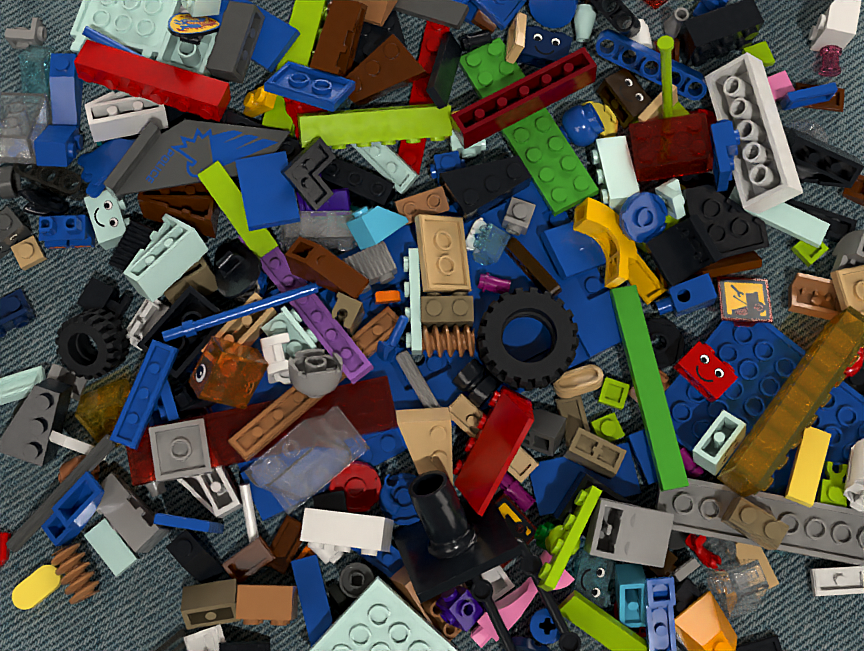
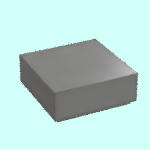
M686 558L676 566L669 576H673L675 582H680L701 565L695 558Z

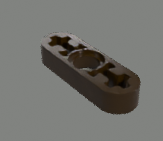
M511 237L502 245L506 254L543 294L545 290L551 292V298L554 299L562 292L556 280L516 238Z

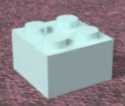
M167 30L156 61L212 77V74L206 67L207 59L211 55L215 44L217 32L204 35L200 45H194L180 41V37L173 36Z

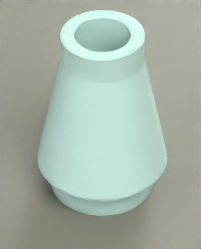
M579 4L577 6L576 14L573 17L577 42L590 41L597 15L593 5Z

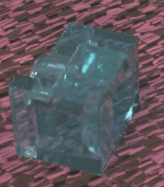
M487 223L480 227L479 231L482 233L475 239L473 243L475 249L472 253L473 259L485 266L498 262L511 235L493 224Z

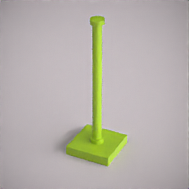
M667 35L660 37L657 41L661 60L663 118L647 136L640 132L639 121L633 123L634 129L662 161H665L704 135V129L679 101L673 106L671 50L674 48V40Z

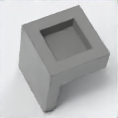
M54 363L47 378L72 385L71 399L80 401L88 381L84 376L79 378L75 376V372L70 373L66 368Z

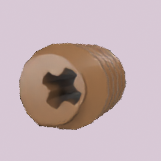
M444 324L441 332H439L437 325H433L431 332H429L427 326L423 325L422 354L426 350L428 357L432 358L433 352L436 350L439 358H442L444 351L447 350L451 358L454 351L457 350L459 356L463 357L465 350H468L470 357H473L475 352L474 328L473 331H470L468 324H465L462 332H460L458 325L454 324L452 332H450L447 324Z
M81 542L63 547L51 555L55 556L50 562L51 565L59 566L55 574L58 576L65 575L60 580V584H70L65 589V594H74L69 600L70 604H77L100 591L94 590L100 581H90L95 571H85L91 564L90 561H80L86 553L76 552V549L82 545Z

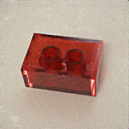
M705 112L629 124V141L637 182L712 171L714 157Z

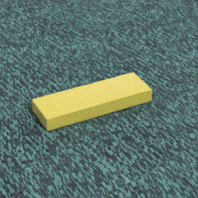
M809 425L803 427L784 498L809 508L813 506L831 438L830 433Z

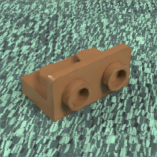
M443 186L393 202L395 211L408 219L409 222L405 225L415 222V217L419 214L436 215L450 209Z

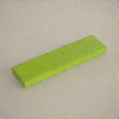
M219 161L197 175L246 245L259 259L279 246L267 228L249 231L242 194Z
M576 590L558 606L563 617L611 651H648L646 640Z

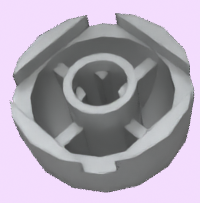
M325 349L298 351L295 353L294 359L291 357L288 359L290 382L297 391L310 398H320L323 395H327L335 390L341 381L343 373L342 358L335 352H332L333 357L326 355Z

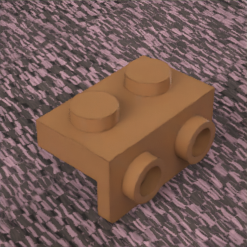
M796 273L788 288V311L839 322L842 317V310L833 281L809 274Z

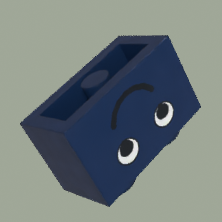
M526 26L525 46L517 58V63L543 68L569 54L573 37L567 36L563 32L554 33L546 31L539 26Z

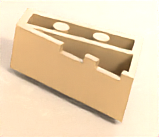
M449 407L396 410L397 424L419 476L429 471H443L453 485L452 425Z

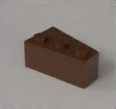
M392 34L345 78L356 82L355 90L348 97L354 104L362 106L387 95L389 92L408 86L410 83L430 75L402 42Z

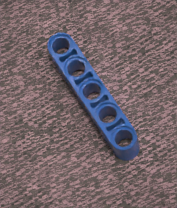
M610 29L603 30L598 34L596 40L598 55L662 86L659 52ZM609 39L613 41L614 45L610 48H605L601 45V42ZM627 50H632L636 55L628 59L623 56V53ZM672 59V71L680 74L678 78L672 79V84L677 87L678 94L690 100L703 98L707 91L704 75ZM648 61H655L658 64L654 69L645 67ZM693 82L702 84L696 90L689 88V85Z

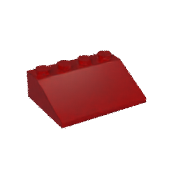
M502 386L499 392L494 391L488 403L491 406L488 414L483 413L477 423L476 428L479 429L475 438L472 436L469 438L464 448V451L467 453L463 461L458 459L453 468V474L455 475L454 485L480 516H483L534 422L531 399L505 386Z

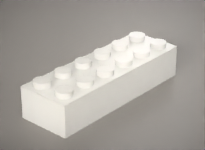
M746 52L706 75L705 80L717 121L728 119L732 121L734 130L738 129L740 145H737L738 155L734 157V171L732 173L742 207L760 214L802 194L803 190L762 60Z

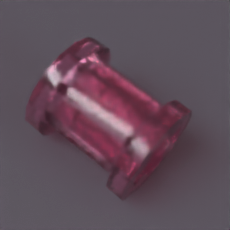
M836 45L822 47L819 51L822 60L818 74L824 77L840 75L839 56L842 55V48Z

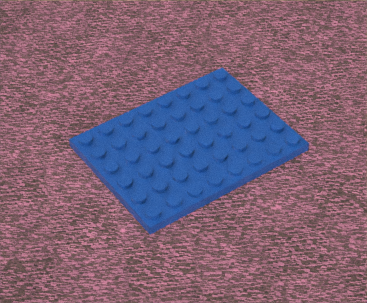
M747 307L735 310L736 315H748ZM724 317L704 342L712 347L715 351V356L721 362L725 361L735 370L734 374L738 377L716 401L710 403L680 374L677 375L670 387L665 391L678 445L682 448L685 447L692 456L695 446L723 410L746 423V436L716 475L726 484L733 487L785 496L800 436L805 425L831 434L824 462H833L832 470L835 473H838L840 464L848 465L851 448L857 441L864 438V397L765 319ZM824 465L820 479L827 478L824 472ZM846 475L843 477V483H845ZM817 489V492H816V496H815L814 502H817L818 489Z

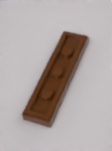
M755 251L722 258L716 263L700 269L680 283L709 273L710 278L757 269L762 267V259ZM656 268L657 278L664 287H668L660 271Z

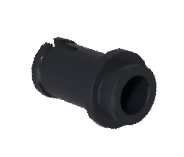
M489 30L472 35L464 34V37L460 38L463 52L467 51L468 53L473 49L492 43Z

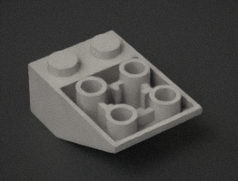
M599 497L591 513L584 551L590 555L612 560L663 568L675 514Z

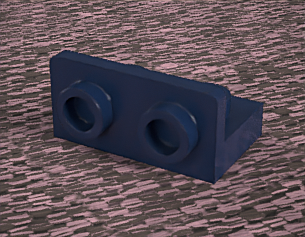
M18 289L0 299V339L6 336L7 331L13 328L24 327L30 323L31 319L36 317L22 289Z

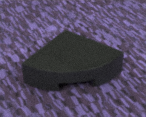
M333 583L326 589L337 610L342 614L350 604L348 598L337 584Z

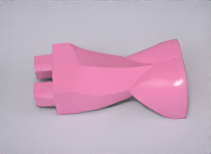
M544 550L539 558L544 565L546 562L549 564L552 556ZM564 569L554 590L567 587L575 579ZM531 577L512 593L495 602L507 630L522 616L538 592ZM485 609V613L477 620L478 624L470 631V637L481 648L491 638L496 642L499 640Z

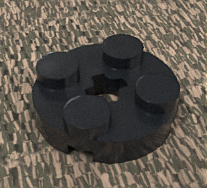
M652 318L646 321L650 340L655 341L659 337L661 338V343L664 344V347H660L659 350L654 349V345H652L658 369L668 368L682 356L685 346L684 337L672 321L665 318Z

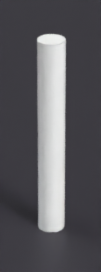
M243 483L239 485L250 544L259 535L250 483Z

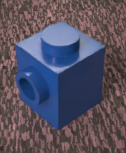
M458 151L434 155L433 164H429L431 178L436 179L437 187L441 186L439 184V173L466 167L465 160L460 159Z

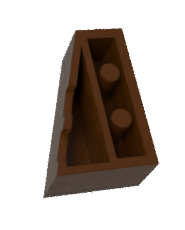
M332 0L329 2L327 17L309 67L346 77L352 71L367 5L354 0Z
M203 183L138 193L137 200L144 218L164 223L162 218L165 214H168L193 227L198 234L216 239L220 207Z

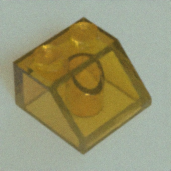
M126 378L81 395L74 416L97 443L106 434L112 435L132 388V385ZM147 425V427H146V430H145L143 436L149 434V426H148V425Z

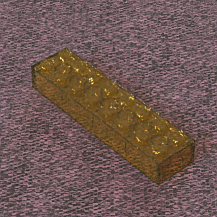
M849 306L827 322L718 475V480L743 498L751 494L756 495L761 490L764 492L770 487L774 481V478L771 476L775 470H780L789 459L786 454L791 448L795 449L803 439L802 431L805 427L809 428L816 421L818 416L815 413L818 408H823L832 397L829 394L832 388L838 387L846 377L843 372L847 367H852L860 357L857 352L861 347L864 348V315Z

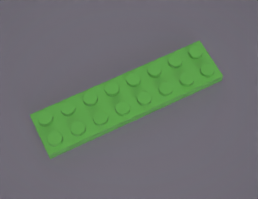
M500 37L493 40L491 44L483 45L461 56L459 61L460 68L480 99L526 77L516 61L514 64L506 61V46ZM546 107L501 130L514 154L519 156L531 174V181L554 217L582 203L586 198H591L598 194V187Z

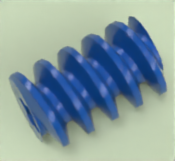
M547 608L540 609L530 619V632L540 643L553 644L559 640L560 634L555 624L553 629H549L548 634H544V629L539 628V624L543 623L545 618H549V623L554 624Z

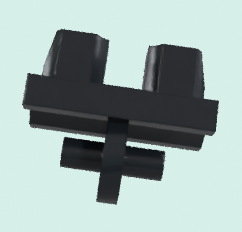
M206 373L201 383H197L196 379L194 380L196 387L189 391L182 384L172 389L173 399L180 419L191 413L195 415L202 412L205 417L211 415L209 407L216 405V401L223 398L217 378L212 379Z

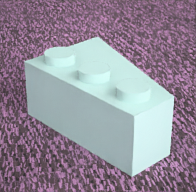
M626 136L596 139L595 149L591 150V161L593 165L596 164L595 175L596 182L600 188L601 202L619 215L622 205L628 197L636 192H640Z
M168 214L163 216L162 220L164 223L158 232L153 231L149 236L151 242L146 249H140L123 272L136 291L151 302L161 297L176 280L180 279L209 250L193 227Z

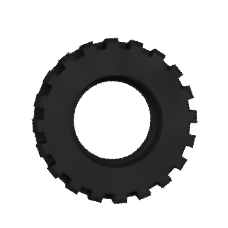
M521 287L514 289L511 294L505 292L500 295L497 301H492L488 306V310L484 312L481 318L477 336L480 361L485 364V370L488 374H493L502 384L510 385V389L517 390L518 388H523L524 391H532L534 388L543 389L550 383H555L560 379L576 356L575 352L579 345V338H577L576 334L579 330L577 323L572 321L574 315L570 309L565 310L563 307L564 301L560 298L557 301L551 298L552 293L546 290L542 294L537 292L538 288L530 287L529 291H523ZM520 317H529L545 325L551 335L552 343L548 354L543 359L534 363H525L514 359L507 353L502 338L505 327L512 320Z

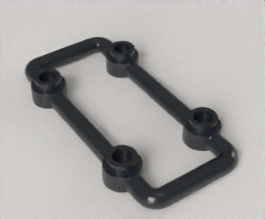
M515 537L523 552L520 555L522 558L521 570L526 576L532 578L560 634L558 643L561 651H580L581 639L577 633L570 631L551 591L547 592L538 587L541 580L538 574L543 566L541 559L531 553L523 539ZM481 574L472 578V597L476 601L482 602L505 651H518L492 599V584L488 580L482 579Z

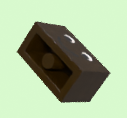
M625 68L605 78L596 91L603 102L614 113L624 130L634 125L633 123L638 121V116L652 102L651 97L644 91L636 77Z

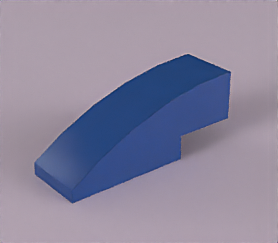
M86 471L51 508L54 513L41 526L55 547L69 545L89 522L102 500L105 491L90 471Z

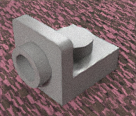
M35 17L32 18L30 30L24 27H16L15 29L6 28L5 39L14 49L42 50L43 41H46L47 38L46 28L39 18Z
M512 197L502 227L512 235H526L536 205Z

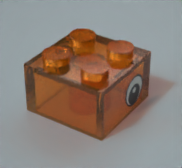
M211 336L188 382L199 399L246 409L269 364L256 348Z

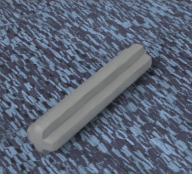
M406 350L396 356V360L423 407L439 408L440 405L409 352Z

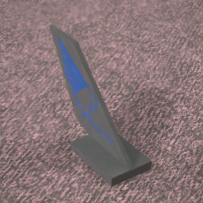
M183 120L161 134L159 127L149 122L103 184L112 197L121 201L128 194L202 183L197 175L217 161L221 163L230 178L238 177L235 160L276 153L290 134V131Z

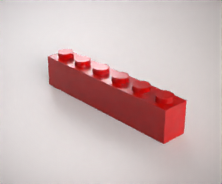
M86 40L74 61L78 78L85 82L103 85L108 89L119 90L133 97L145 98L159 105L164 104L176 108L181 112L199 115L204 119L220 122L231 100L230 86L227 82L91 40Z

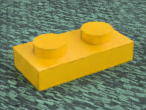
M264 85L248 92L243 102L245 106L243 115L253 118L272 110L277 95L264 91Z

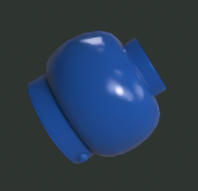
M590 102L584 106L575 105L566 110L561 119L562 125L559 126L568 143L572 142L577 147H586L592 144L598 138V134L605 131L598 113Z

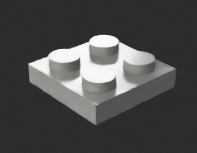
M204 418L149 428L157 483L213 473Z

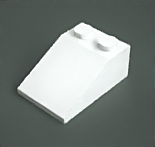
M834 0L827 11L819 16L816 26L813 25L810 29L808 37L809 40H812L810 50L839 56L856 35L862 0Z

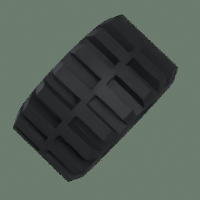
M90 309L65 321L62 327L58 329L57 334L59 337L55 338V344L59 348L56 349V352L61 355L62 359L60 361L68 366L67 370L70 373L74 371L75 376L79 378L84 376L87 380L97 379L124 363L126 360L125 356L129 354L130 349L126 346L130 344V339L126 338L128 332L126 328H122L121 325L123 323L120 319H114V314L111 312L106 314V310ZM88 335L95 341L98 352L91 347Z

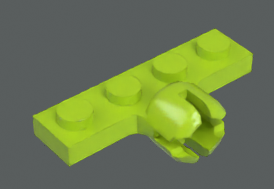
M593 485L585 491L581 490L574 501L577 507L573 515L570 513L563 525H558L548 532L549 536L545 539V545L548 553L553 556L549 564L546 562L538 574V577L541 579L538 587L547 592L555 589L570 556L576 554L580 548V536L602 490Z

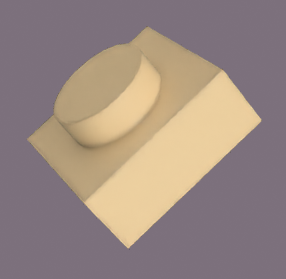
M31 236L11 246L20 268L24 271L47 259L35 236Z

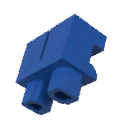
M86 215L39 216V241H45L44 246L47 249L95 247V231L91 219Z

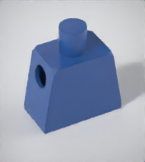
M709 273L668 288L667 297L656 300L655 305L659 315L673 311L675 317H679L714 305L718 296ZM678 297H685L687 302L679 301Z

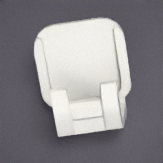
M303 327L304 331L309 329L308 327ZM288 333L260 339L268 382L270 384L277 382L285 385L292 384L289 377L288 360H285L282 344L290 342ZM318 340L315 345L318 349H322L321 343Z

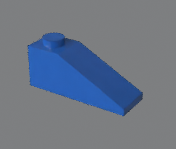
M51 53L49 82L53 125L79 126L80 130L83 80L78 78L74 64L77 55Z

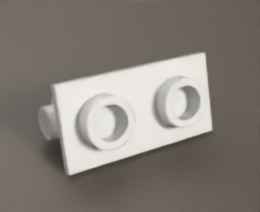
M145 299L126 328L128 332L126 338L130 339V344L140 349L137 344L167 312L169 307L162 304L158 299L154 302Z

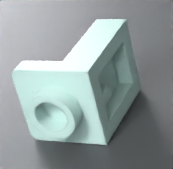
M673 178L655 188L656 195L665 202L668 215L677 220L686 215L684 210L685 200L682 196L678 179Z

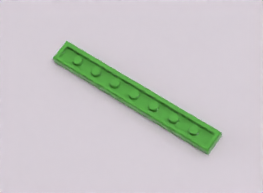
M632 285L613 288L610 290V296L660 490L663 492L687 487L689 483L637 287Z

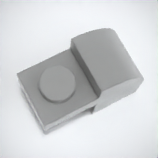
M864 230L852 231L838 242L831 255L836 258L831 272L864 265Z

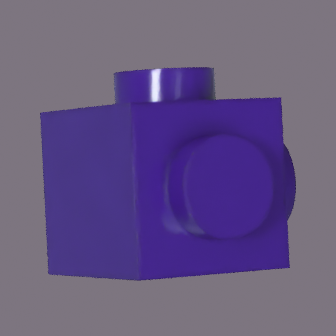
M459 585L443 592L441 597L435 602L441 610V618L447 624L453 625L465 632L485 613L478 602L472 597L469 590Z

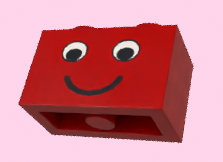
M700 341L693 345L673 366L710 403L716 401L738 378L730 364L725 361L721 362L715 356V351L706 343L702 344Z

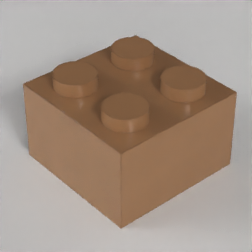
M237 585L236 619H243L244 625H260V623H263V620H271L270 625L285 626L290 624V620L297 618V585Z

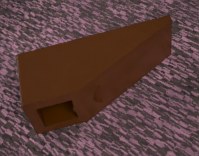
M300 236L284 254L292 275L311 283L316 282L317 285L335 293L340 292L355 300L370 282L369 279L322 245Z

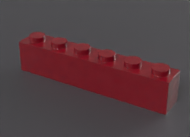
M582 47L452 114V130L464 149L594 83L597 64L585 47Z

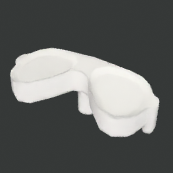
M482 217L474 221L465 240L467 251L478 250L479 244L475 235L486 232L488 229L487 223L483 221Z

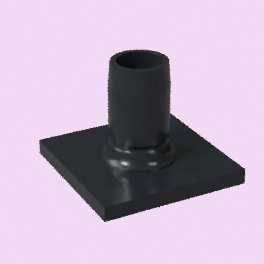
M435 470L423 473L411 482L408 488L409 496L420 520L393 532L392 536L420 603L523 554L520 545L493 499H491L483 516H480L465 498L459 500L451 481L443 471Z

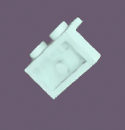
M283 306L280 308L281 313L261 327L267 337L283 333L289 334L290 342L282 344L285 360H288L290 357L294 359L295 353L298 351L318 349L315 345L318 339L310 329L304 331L299 324L302 322V319L294 309L288 311Z

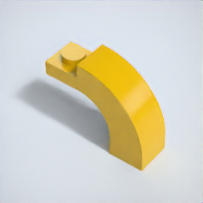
M588 197L575 208L573 230L592 237L601 246L606 258L604 287L613 289L627 280L629 276L628 267L637 261L635 241L629 240L623 234L619 225V215L613 209L602 202Z

